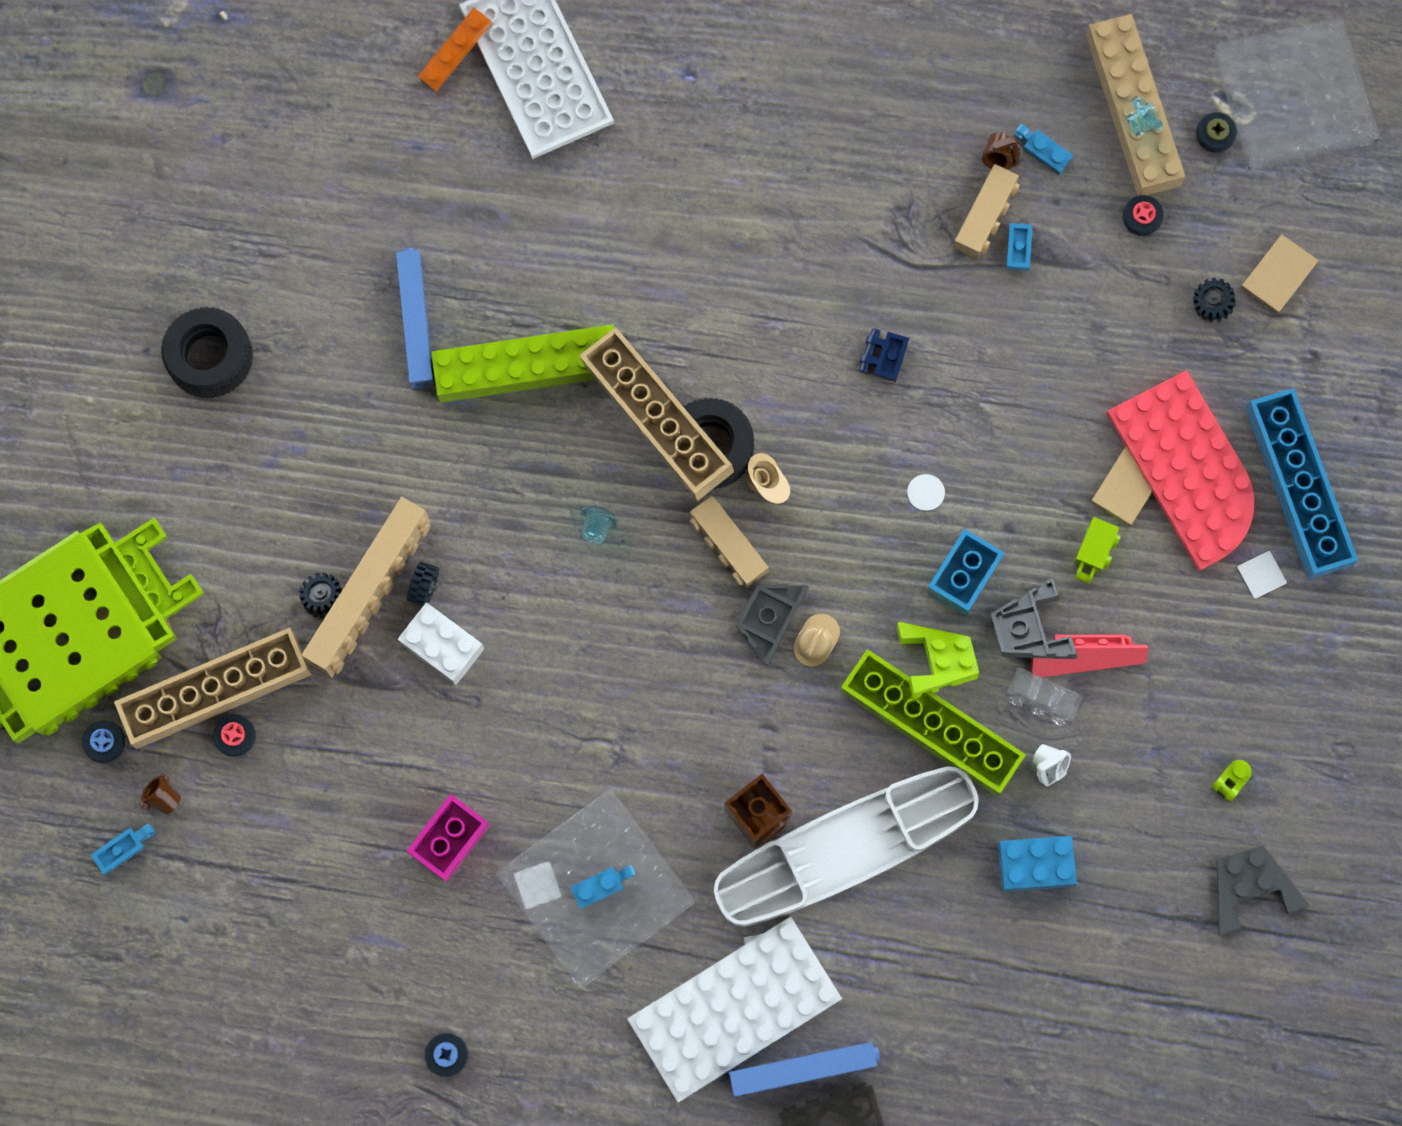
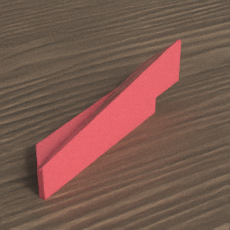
M1055 635L1054 640L1072 637L1077 658H1031L1032 678L1145 664L1147 662L1148 646L1132 644L1131 637L1127 635Z

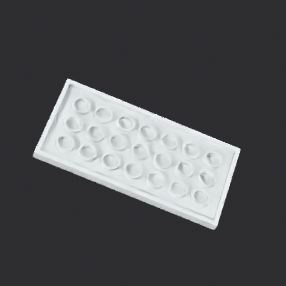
M468 0L459 4L464 17L474 7L492 22L477 41V45L532 159L614 124L609 109L555 0Z
M789 917L629 1017L628 1021L679 1103L839 1002L842 998L795 922Z

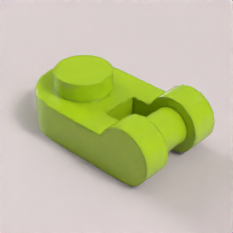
M1243 760L1233 761L1211 788L1216 792H1221L1225 796L1224 799L1230 803L1251 776L1250 765ZM1227 779L1234 784L1232 789L1224 784Z

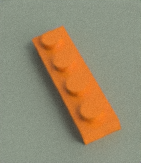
M473 7L417 77L437 92L492 24L491 20Z

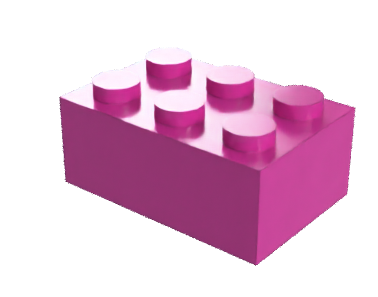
M450 794L408 848L407 852L447 883L490 828V824Z

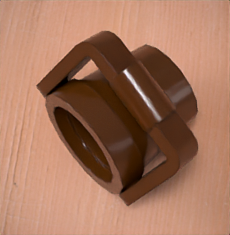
M995 132L989 136L986 148L983 151V164L990 169L993 168L994 164L1006 170L1016 167L1019 164L1020 146L1015 137Z
M162 773L151 780L143 790L140 807L148 811L152 806L164 814H169L178 806L181 796L168 784L170 781L169 777Z

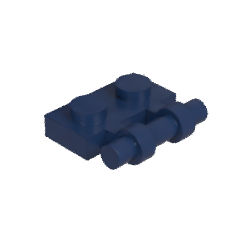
M872 328L871 334L867 336L865 342L867 344L865 352L859 360L861 363L859 372L867 374L869 367L873 366L876 367L874 376L896 382L909 338L887 332L884 340L879 338L881 331ZM876 347L882 348L879 358L873 357Z

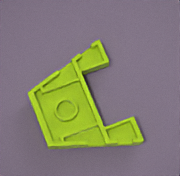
M903 622L897 623L896 630L900 644H924L931 675L910 676L909 685L912 698H919L923 693L929 691L931 693L938 692L944 686L950 685L953 687L978 679L979 670L969 636Z

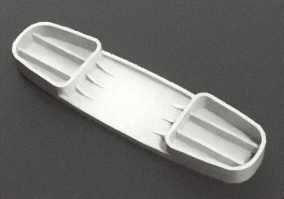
M947 766L899 781L886 789L827 813L775 841L768 842L721 872L714 886V896L720 912L731 924L746 927L802 909L854 887L924 851L969 822L978 809L979 799L977 791L971 779L964 771L957 767Z

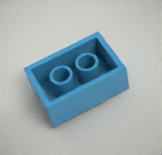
M964 528L929 584L926 593L966 617L1002 560L1004 552Z
M1072 836L1000 841L997 844L1002 892L1074 887L1077 884Z

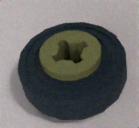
M1211 112L1205 115L1199 121L1196 129V137L1200 146L1213 153L1229 149L1237 136V127L1234 120L1221 112Z

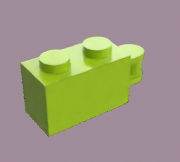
M1095 517L1092 518L1074 561V564L1079 566L1074 579L1090 584L1094 573L1100 574L1103 568L1108 569L1112 556H1109L1111 547L1115 549L1121 537L1117 535L1120 527ZM1082 568L1090 570V574L1082 572Z

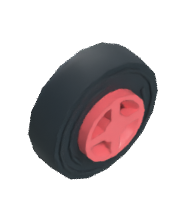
M1139 195L1127 202L1123 209L1122 219L1125 227L1131 233L1147 236L1159 229L1163 222L1164 212L1161 204L1155 198L1148 195Z
M227 715L220 719L213 729L215 746L221 753L227 756L238 757L246 754L255 742L256 732L254 725L248 718L242 715Z

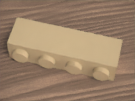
M994 164L955 240L954 249L977 260L981 253L985 254L991 243L988 239L991 234H996L1000 226V222L997 221L1000 215L1005 216L1010 206V203L1007 201L1010 196L1015 197L1020 187V184H1017L1019 175Z
M713 495L690 511L691 520L689 521L697 532L699 530L702 531L705 535L703 539L711 550L713 548L716 549L720 554L717 556L719 561L725 568L727 566L730 567L734 572L732 577L739 586L743 584L747 589L769 573L767 564Z

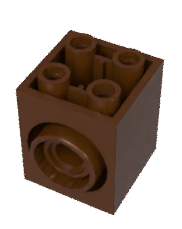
M763 773L724 803V811L753 848L761 842H767L788 825V821L792 816L790 807Z

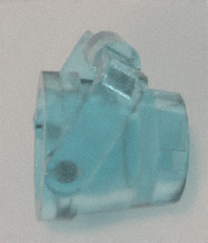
M1136 95L1131 100L1136 110L1126 116L1134 136L1161 129L1163 123L1151 101L1146 102Z
M598 506L583 507L581 516L585 517L582 537L593 543H602L610 527L616 528L619 519L615 518L614 514L605 508Z

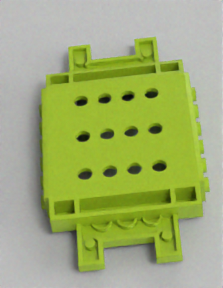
M152 518L117 542L113 540L101 522L82 533L75 531L0 580V621L5 626L4 631L0 633V728L4 726L14 742L19 744L35 732L42 736L53 734L59 729L58 726L65 721L70 722L79 716L78 713L83 709H90L99 703L98 700L103 696H110L117 692L118 686L125 682L130 683L144 669L149 670L159 663L158 660L162 658L159 651L177 640L176 635L166 620L205 595L192 574L171 586L149 550L168 539L155 518ZM77 569H81L85 573L84 579L80 582H75L72 579V574ZM89 588H94L97 591V596L92 601H87L84 598V593ZM37 595H41L45 599L44 605L40 608H35L32 605V600ZM101 607H106L109 610V616L104 620H99L96 616L97 610ZM49 614H54L57 618L56 624L52 627H47L44 624V619ZM114 626L121 628V635L117 639H111L108 634L110 628ZM66 633L69 636V642L65 646H59L56 643L59 634ZM10 640L15 641L17 644L16 650L13 653H6L4 650L5 643ZM74 652L81 655L80 663L70 665L68 661L69 656ZM25 659L29 663L28 669L22 673L18 672L16 669L17 662ZM32 679H39L41 682V687L36 692H32L28 688V684Z

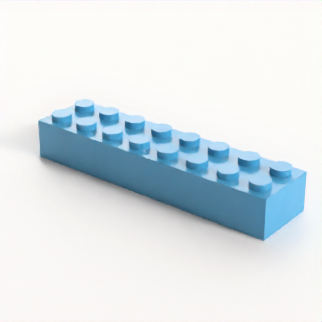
M1288 389L1250 401L1245 410L1307 579L1310 580L1352 567L1358 561L1295 389Z

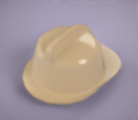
M763 453L752 456L748 462L746 482L749 488L759 493L770 503H784L789 498L790 486L774 459Z
M827 614L811 616L803 625L794 643V654L797 660L810 667L824 663L840 636V627L837 621Z

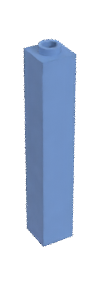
M405 248L401 252H396L409 382L412 389L435 386L421 255L419 249Z
M872 1042L732 1071L729 1072L733 1095L737 1097L877 1067V1061H880L878 1047H873Z

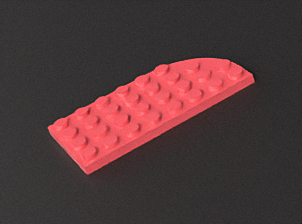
M1186 370L1106 412L1108 418L1152 489L1153 495L1198 572L1217 563L1233 552L1246 536L1253 519L1255 503L1253 487L1246 469L1188 371Z

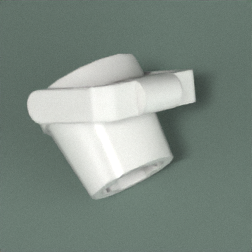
M1044 744L1037 749L1032 762L1033 766L1037 769L1039 782L1048 787L1067 774L1071 754L1065 750H1059Z

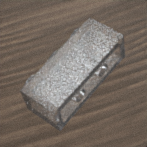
M1020 667L1017 668L1005 697L1009 698L1008 701L1020 707L1023 704L1031 708L1030 711L1036 715L1043 716L1045 714L1052 717V721L1061 726H1065V724L1070 725L1073 722L1083 699L1082 695Z

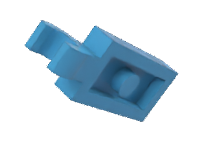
M1020 124L1016 129L1014 136L1026 143L1023 150L1058 175L1061 174L1074 156L1039 130L1032 134L1023 124Z
M146 824L137 832L130 827L92 853L91 856L101 872L106 875L143 850L145 847L142 841L154 836L156 831L149 824Z
M632 865L623 868L617 873L615 868L611 867L571 886L570 889L579 908L584 909L623 890L624 887L621 882L634 877L636 873Z

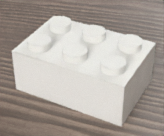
M427 602L397 639L400 645L455 686L484 650L482 643Z

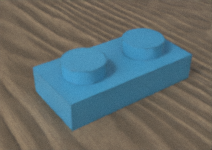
M1009 224L1006 269L1029 271L1033 225Z

